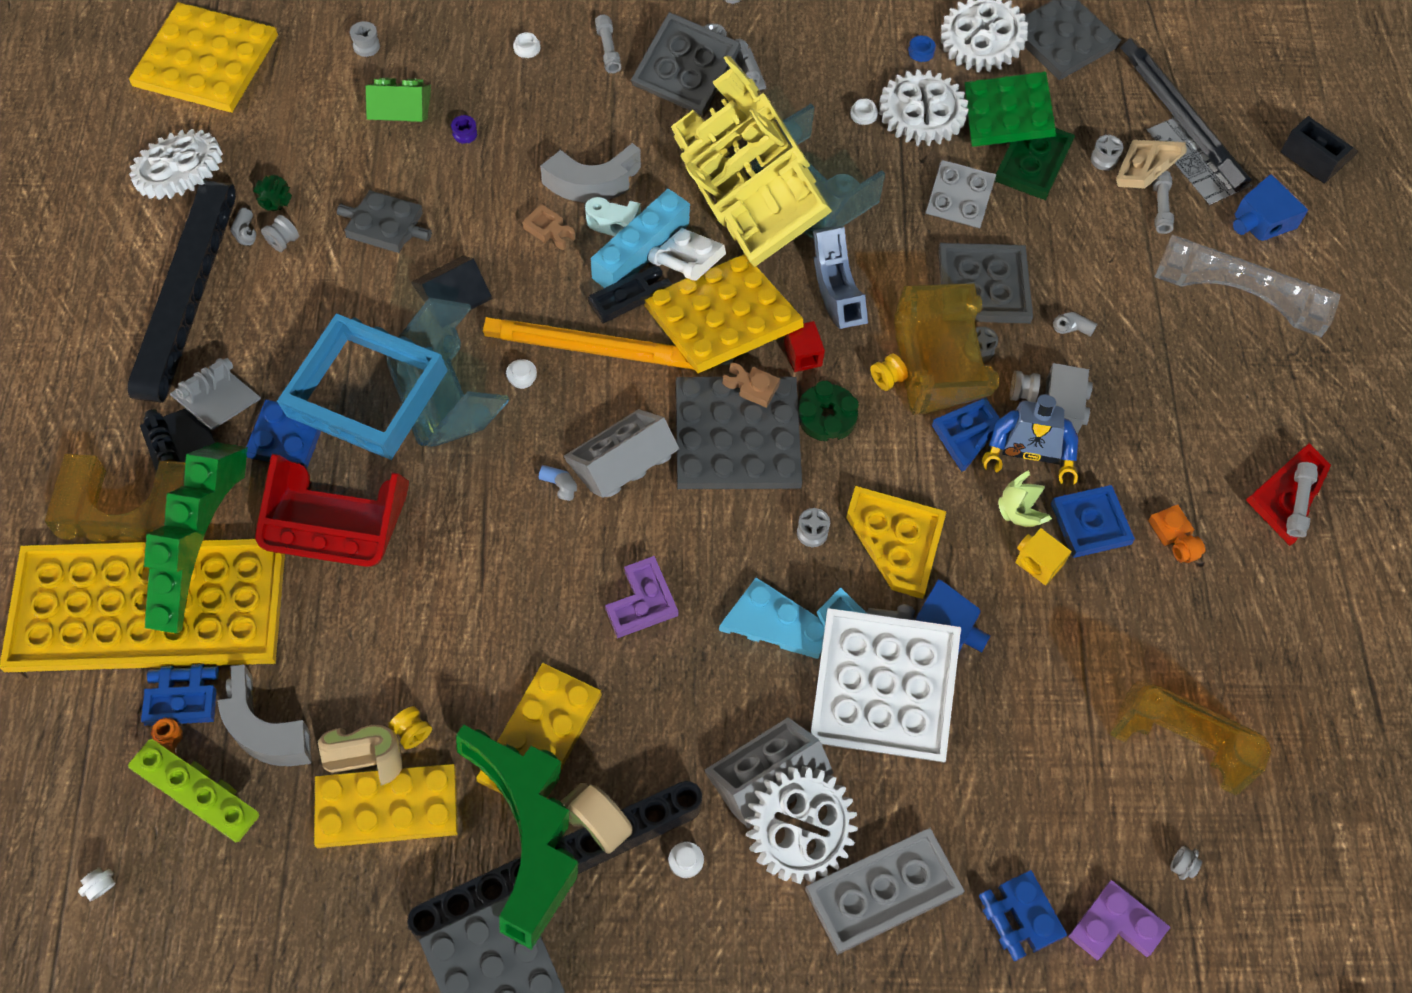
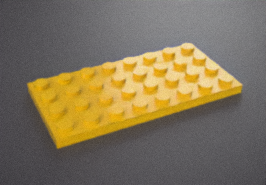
M256 539L203 540L190 581L183 629L176 634L144 628L149 568L144 567L146 542L20 546L0 669L3 672L156 668L169 665L187 667L193 664H204L205 666L276 664L285 554L263 550L257 544Z

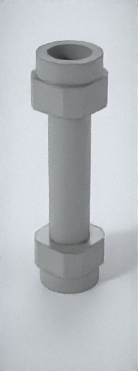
M600 15L595 19L597 35L602 39L605 52L603 55L604 67L608 73L614 74L621 70V60L619 53L615 51L612 40V21L608 15Z
M1169 171L1163 172L1153 181V190L1157 191L1158 213L1154 219L1156 231L1160 234L1170 233L1173 230L1174 215L1170 213L1169 190L1172 186V177Z
M1299 463L1295 471L1294 481L1298 482L1294 511L1287 518L1286 524L1287 534L1293 537H1305L1310 527V518L1306 517L1311 485L1317 482L1318 467L1313 463Z

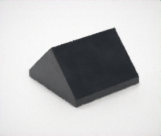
M461 256L411 281L413 287L440 325L492 299L474 258Z

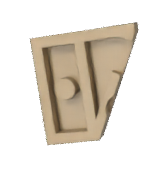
M1132 140L1116 178L1117 186L1146 188L1186 153V142Z

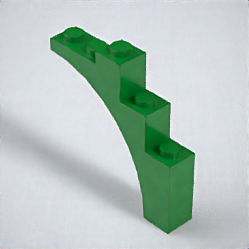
M217 442L186 454L184 486L167 493L164 526L146 535L144 567L149 568L144 628L176 634L182 631L190 581L198 552L208 526L222 500L236 483L245 478L248 447Z
M463 725L456 734L457 753L478 766L497 785L510 805L519 829L521 862L513 891L499 916L500 933L532 950L578 877V861L575 860L574 856L564 849H555L569 827L570 810L566 809L565 805L559 800L547 798L560 780L561 761L550 751L539 750L533 746H530L524 756H522L516 748L510 745H502L492 740L484 731L480 729L473 730Z

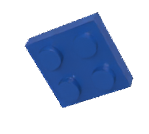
M265 400L246 446L248 447L247 458L270 462L271 455L277 454L291 462L299 463L307 469L321 431L288 418L278 402Z
M1112 485L1055 497L1051 502L1069 550L1072 551V558L1132 545L1135 540Z

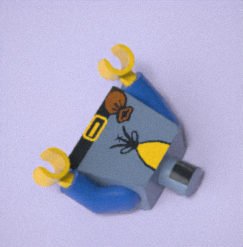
M1043 394L1038 397L1037 403L1022 401L1016 410H1012L996 422L989 444L992 447L991 451L985 453L982 457L984 468H987V464L991 459H996L995 472L997 473L1002 469L1003 463L999 456L1000 450H1002V455L1060 465L1061 460H1064V466L1059 470V481L1062 484L1063 474L1071 472L1074 474V485L1078 480L1077 470L1073 466L1074 461H1077L1078 435L1072 422L1064 418L1065 410L1062 407L1055 406V398Z

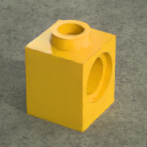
M1040 528L1033 537L1027 534L1017 547L1020 553L1015 563L1046 586L1065 565L1072 551Z

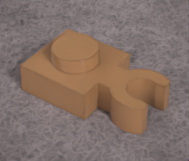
M542 204L522 221L523 229L544 243L550 238L553 239L558 249H566V241L562 239L563 237H568L573 241L576 239L574 229L570 226H565L562 217Z
M731 363L729 372L737 376L729 377L724 375L722 383L727 388H741L740 397L767 408L780 385V378L755 367H752L750 373H747L741 365Z

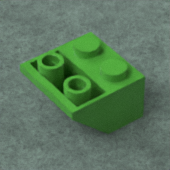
M396 78L374 79L373 84L366 85L367 120L419 122L427 120L431 85L423 84V79L402 80V84L396 83Z

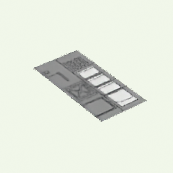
M1175 117L1146 129L1155 141L1186 142L1187 151L1175 164L1209 205L1237 193ZM1249 183V184H1248L1247 186H1245L1243 189H1246V188L1250 187L1251 184Z

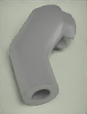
M246 208L239 209L231 226V233L239 244L249 246L255 242L256 231L254 229L252 231L249 228L253 213Z
M1075 312L1059 315L1053 321V328L1058 333L1065 334L1078 330L1090 337L1098 325Z
M907 604L898 606L897 611L868 608L867 614L914 620L913 616L915 613L913 607Z

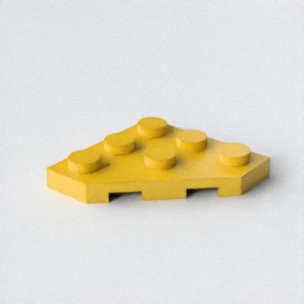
M855 486L846 519L891 590L923 599L947 511Z

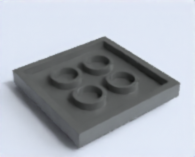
M1052 0L1025 15V22H1028V36L1025 48L1059 81L1117 49L1121 42V39L1079 0Z
M669 12L631 79L632 85L685 109L694 110L697 114L704 116L718 91L713 81L730 69L724 57L730 56L735 60L741 49L740 42Z
M940 243L938 254L943 321L1031 323L1033 311L1026 245Z
M510 895L419 938L441 993L565 992L541 936L531 950L500 933L499 916Z

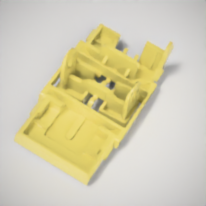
M725 56L724 59L730 69L713 81L714 86L728 100V102L725 99L721 101L725 107L718 112L711 108L709 111L712 116L706 121L692 110L673 124L671 128L675 134L676 142L681 150H684L680 156L685 163L688 173L695 180L717 220L724 227H727L732 238L738 241L747 259L755 267L830 214L832 210L815 185L817 181L808 169L810 166L809 162L804 157V154L768 97L764 93L759 95L760 90L755 82L749 79L732 57ZM742 138L745 141L748 140L747 145L740 149L738 141ZM733 145L735 154L732 157L726 158L730 154L727 149ZM754 158L764 168L757 174L750 164ZM744 167L746 168L747 173L750 175V179H748L745 172L743 171ZM709 192L713 194L718 203L715 204Z

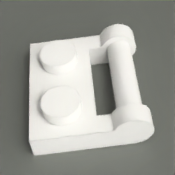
M681 228L661 247H653L649 252L648 260L654 265H664L679 271L686 278L696 281L726 254L724 244Z

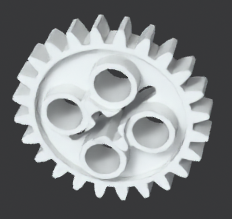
M967 0L966 5L962 2H957V9L950 8V16H945L944 24L941 25V44H944L943 51L949 52L950 60L956 58L957 66L965 62L966 70H969L972 65L976 66L977 72L981 70L982 66H985L987 71L990 72L991 65H995L1000 70L1003 61L1010 65L1012 57L1018 58L1019 51L1025 49V42L1028 36V22H1025V14H1019V6L1011 8V0L1006 3H1002V0Z
M918 69L914 76L909 71H906L905 78L896 75V80H889L888 87L883 88L879 102V115H883L882 123H888V131L896 129V138L902 135L906 136V143L911 139H915L916 145H919L921 140H925L927 146H930L931 140H935L940 145L943 137L950 141L952 134L958 135L960 128L964 127L968 113V100L964 99L965 92H958L959 84L950 85V77L943 81L941 73L933 77L931 70H928L926 75H922Z
M191 129L185 134L183 130H180L177 136L169 133L168 139L164 140L160 137L158 138L159 143L156 145L148 144L149 150H141L142 157L133 159L136 164L130 166L132 172L129 175L137 191H140L142 196L147 194L149 199L157 196L158 200H161L167 194L169 199H172L175 193L183 196L186 189L194 191V185H204V178H212L211 171L219 170L217 164L223 161L220 157L223 153L217 140L210 133L205 134L203 130L195 133L194 129Z
M802 766L800 773L797 768L789 767L788 777L783 772L777 771L775 772L776 783L771 780H764L767 788L765 793L755 790L754 793L760 799L759 804H748V807L755 811V816L745 818L746 822L754 825V829L748 831L745 835L751 839H756V842L749 849L755 853L762 852L756 861L761 865L768 864L767 872L773 875L779 872V878L784 881H788L791 876L793 882L801 884L804 876L807 881L814 883L816 872L820 876L826 877L828 876L827 866L839 869L836 860L838 856L843 858L849 857L843 847L844 845L855 844L847 836L848 832H854L858 829L849 824V820L856 817L857 813L847 810L853 799L841 797L846 787L842 785L834 786L836 777L828 775L824 778L825 771L815 769L812 773L811 768ZM795 793L797 803L792 810H789L787 808V800L791 794ZM823 805H826L827 816L823 821H819L818 811ZM776 812H780L826 829L828 835L824 837L776 819L774 815ZM784 827L785 838L781 843L776 844L775 834L780 828ZM812 839H815L816 849L811 855H808L806 851L807 844Z

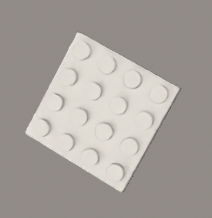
M828 608L811 734L818 738L823 745L946 762L961 627Z

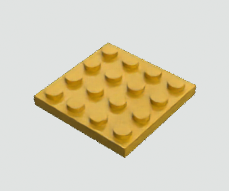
M178 2L129 77L130 83L133 87L232 113L278 36L276 27Z
M745 254L710 268L696 281L686 278L667 288L657 290L653 293V296L645 299L644 304L697 373H701L804 327L801 315L757 266L754 267L749 262Z

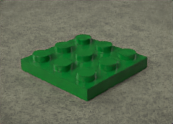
M1047 72L964 82L966 100H968L967 109L971 147L1056 136Z

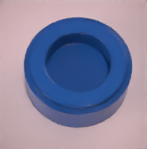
M916 36L910 41L909 56L915 61L927 62L934 57L936 44L930 37Z

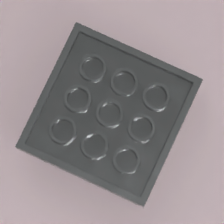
M676 377L677 445L679 447V450H677V489H801L802 470L796 377H778L780 378V385L767 408L740 397L741 388L731 389L725 387L722 384L723 377Z

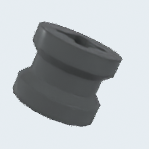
M981 326L973 329L965 346L966 357L976 364H985L991 361L998 345L997 334L988 327Z

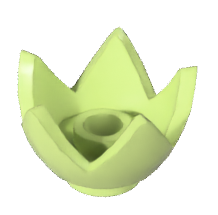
M1028 470L1007 485L1003 491V497L999 498L998 504L1000 512L1006 521L1011 520L1019 526L1035 527L1052 518L1049 514L1032 509L1045 486L1022 484L1030 476Z

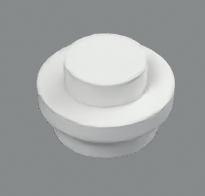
M524 32L516 37L513 47L514 52L518 56L531 58L540 52V42L534 34Z
M859 99L851 107L850 111L852 120L861 125L873 123L878 115L875 103L869 99Z
M519 359L509 364L506 375L508 381L513 386L523 389L532 385L536 379L537 371L531 361Z
M681 842L670 851L669 866L672 872L679 877H694L703 867V853L694 843Z
M100 868L95 869L81 880L83 886L79 889V894L81 896L86 895L89 901L97 899L116 884L112 879L114 873L111 869L104 872Z

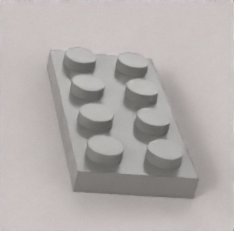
M931 828L921 831L805 887V891L837 955L964 893L960 881Z

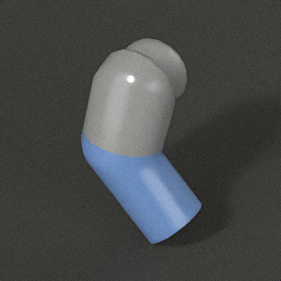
M546 465L541 466L539 480L556 484L559 487L557 492L558 498L567 501L573 500L574 491H577V484L567 471Z

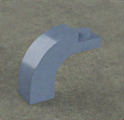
M840 225L814 230L816 256L813 258L819 289L831 320L839 329L867 324L868 316L865 294L856 287L850 271L845 227Z

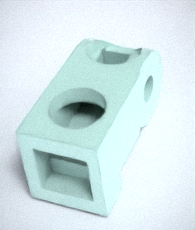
M602 197L591 198L585 204L587 225L594 231L616 236L641 213V203L629 201L626 207L609 203Z

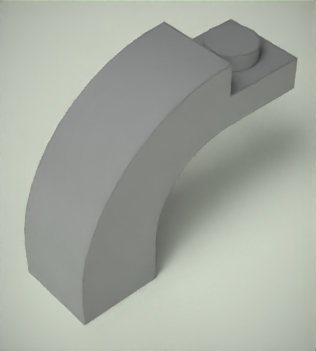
M632 143L612 160L600 165L578 163L560 150L540 166L542 184L555 194L576 202L587 203L588 200L594 197H602L606 200L613 199L629 190V176H634L641 168L640 148Z
M245 664L231 666V679L226 680V691L229 699L218 700V707L225 727L237 744L253 758L270 765L299 766L312 764L310 731L304 721L268 723L257 718L254 714L252 675Z

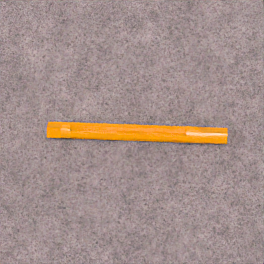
M486 317L483 333L487 337L694 370L674 345L507 319L501 320Z

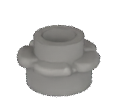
M1182 846L1174 856L1170 870L1178 874L1180 880H1184L1187 877L1194 878L1202 865V860L1197 858L1199 851L1196 848L1192 851Z

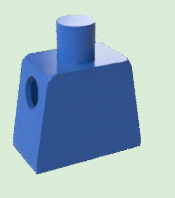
M1271 174L1242 199L1235 212L1237 219L1234 220L1233 227L1240 235L1250 231L1258 240L1265 241L1298 228L1308 209Z
M938 579L915 621L961 627L958 654L964 644L982 653L991 635L974 627L981 613L980 609Z

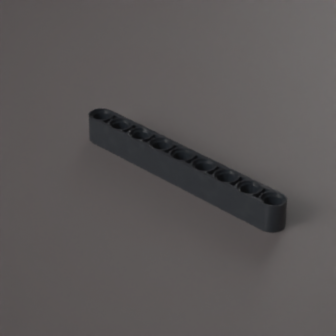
M203 180L205 184L200 185L129 377L128 395L131 399L163 403L168 396L234 207L236 190L232 183Z
M683 781L622 809L621 811L631 823L633 831L612 853H605L601 847L592 853L584 851L582 849L583 844L587 840L593 839L585 827L562 837L555 849L561 848L571 853L575 860L578 861V874L695 819L701 812L702 791L697 784L691 781ZM689 795L696 802L691 807H683L677 800L681 796ZM651 810H659L665 816L659 822H651L646 818V815ZM521 857L414 907L408 914L407 923L416 940L419 941L420 937L510 895L515 885ZM492 885L502 887V893L498 898L490 900L484 897L488 887ZM456 902H468L469 907L464 914L459 916L451 914V908ZM427 916L435 918L434 926L429 931L422 932L417 930L418 923L422 918Z

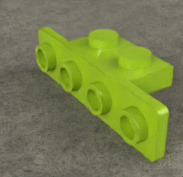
M153 739L148 740L128 764V767L133 772L236 843L242 839L259 817L257 810L235 796L237 791L221 779L218 783L214 782L208 777L210 772L195 761L191 765Z

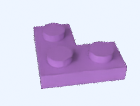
M655 556L625 566L624 572L634 595L605 605L607 615L617 638L678 616V609Z
M1111 880L1068 937L1096 960L1103 956L1118 934L1148 957L1167 933L1170 926Z

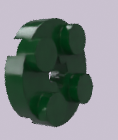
M820 381L816 386L805 391L799 400V424L807 435L816 440L828 441L829 438L834 439L837 437L838 440L843 439L856 426L859 402L845 388L832 384L829 381ZM823 408L832 409L836 415L829 414L826 417L823 416Z

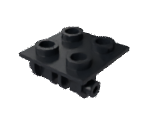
M186 408L162 416L155 409L145 412L144 423L140 425L158 476L185 466L186 454L215 443L210 428Z

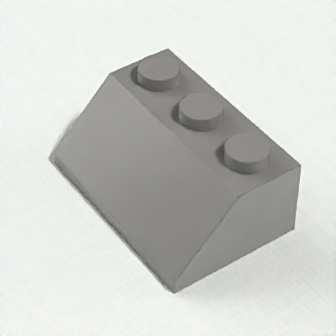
M638 409L564 455V458L592 493L604 498L617 494L621 490V486L627 482L642 478L647 473L646 470L652 466L660 465L670 460L671 454L679 450V447L664 417Z
M790 718L784 719L704 770L732 814L747 828L753 825L746 822L745 818L755 816V811L750 809L748 804H759L760 799L754 792L755 790L764 793L767 791L764 784L765 779L776 783L775 772H783L788 777L789 767L797 768L800 773L802 766L811 768L812 773L815 769L825 771L824 778L834 773L820 740ZM795 793L789 796L787 805L795 800Z

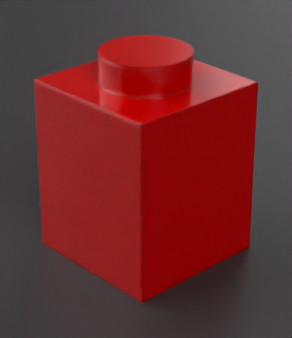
M815 321L803 323V328L784 336V346L793 372L822 367L825 349Z

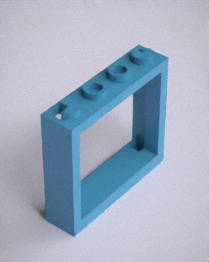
M336 313L277 402L288 418L392 460L448 370L442 355L434 352L432 347H421L409 338L403 336L398 338L390 335L381 327L375 326L372 328L363 324L355 317L349 319ZM347 340L424 370L385 432L307 401Z

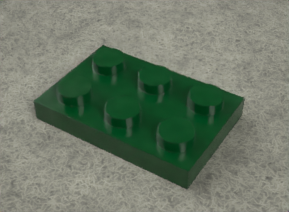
M1056 128L1055 137L1011 142L996 172L994 182L1046 201L1071 148L1075 135Z

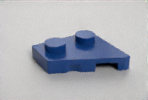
M985 397L934 419L932 427L960 471L963 472L992 437L996 422L1000 418Z

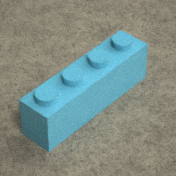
M669 188L664 191L591 257L592 279L606 288L639 272L649 262L648 255L653 247H661L681 228L685 229L689 226L690 203Z

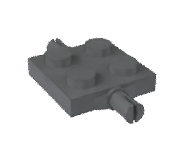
M369 190L361 204L356 208L341 203L337 208L338 216L351 219L345 228L346 238L400 253L404 244L413 237L428 242L432 235L431 229L417 226V222L423 214L422 205Z

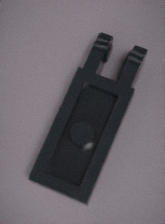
M655 266L641 273L637 272L589 295L588 303L604 324L645 304V299L653 296L655 291L667 288L672 284L668 279L653 284V282H656L663 276L661 268Z

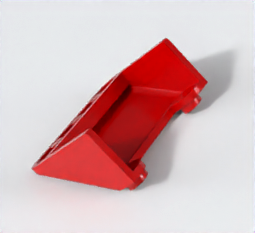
M272 454L255 533V539L259 547L274 553L362 567H373L380 563L406 500L409 480L399 473H392L391 479L381 485L377 501L308 490L310 484L309 471L303 465L291 462L280 455Z

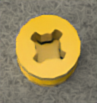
M894 353L886 356L884 362H876L870 367L875 383L884 391L893 388L895 382H903L908 378V371L904 362Z
M416 706L408 707L399 712L390 721L388 726L399 735L401 745L407 750L422 743L432 732L431 725L420 718L421 713Z

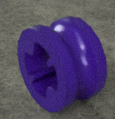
M462 115L452 121L451 128L455 141L466 144L476 139V121L472 117Z

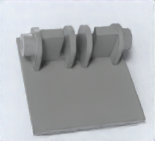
M941 160L926 214L980 229L996 174Z
M228 358L217 359L214 364L209 366L210 369L202 368L201 373L196 372L193 374V377L185 382H179L178 387L170 393L175 400L211 430H214L261 399L259 395L230 372L233 364Z

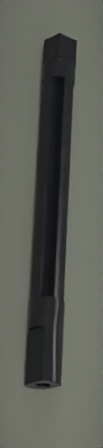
M1129 38L1120 48L1129 57L1131 64L1234 191H1241L1252 179L1148 52L1141 48L1137 41Z

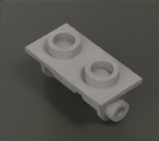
M736 39L735 41L740 42L741 49L734 61L749 79L755 82L759 90L766 89V84L751 48H748L747 42L743 39Z

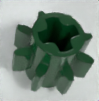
M276 175L264 176L262 181L258 180L253 192L258 194L256 197L258 204L268 211L282 210L283 206H288L292 198V194L288 193L290 189L288 183Z

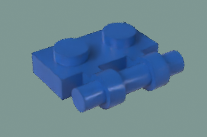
M193 664L191 668H174L173 665L161 666L157 670H148V683H159L158 688L144 689L141 722L145 726L154 725L163 718L174 719L178 724L214 722L217 690L214 685H203L206 680L218 679V667H205L204 664ZM190 681L188 687H173L175 682Z
M1032 870L998 887L1004 900L997 901L991 889L979 895L985 907L983 912L987 920H992L1001 937L999 942L1003 950L1007 949L1014 962L1027 956L1020 944L1027 940L1033 953L1067 936L1065 929ZM1012 912L1020 927L1019 930L1013 931L1004 913Z

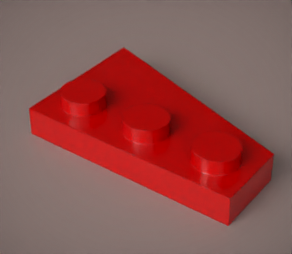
M1310 443L1305 445L1246 499L1250 506L1289 546L1294 544L1298 538L1287 534L1286 528L1287 518L1294 511L1298 482L1294 481L1298 464L1309 462L1318 467L1317 482L1311 485L1306 517H1308L1312 501L1318 495L1331 467V464Z

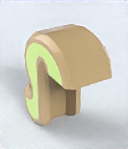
M369 725L347 735L345 729L337 728L327 731L318 740L322 766L331 773L377 765L380 785L382 786L390 783L401 772L402 757L399 739L395 731L386 726Z
M580 783L560 801L565 805L566 809L570 810L569 822L576 827L584 826L605 853H612L632 834V825L624 813L605 792L595 785L588 786L586 783Z

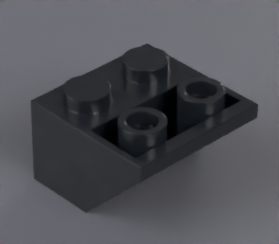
M1307 116L1291 131L1280 152L1325 184L1353 159L1359 151L1310 116Z

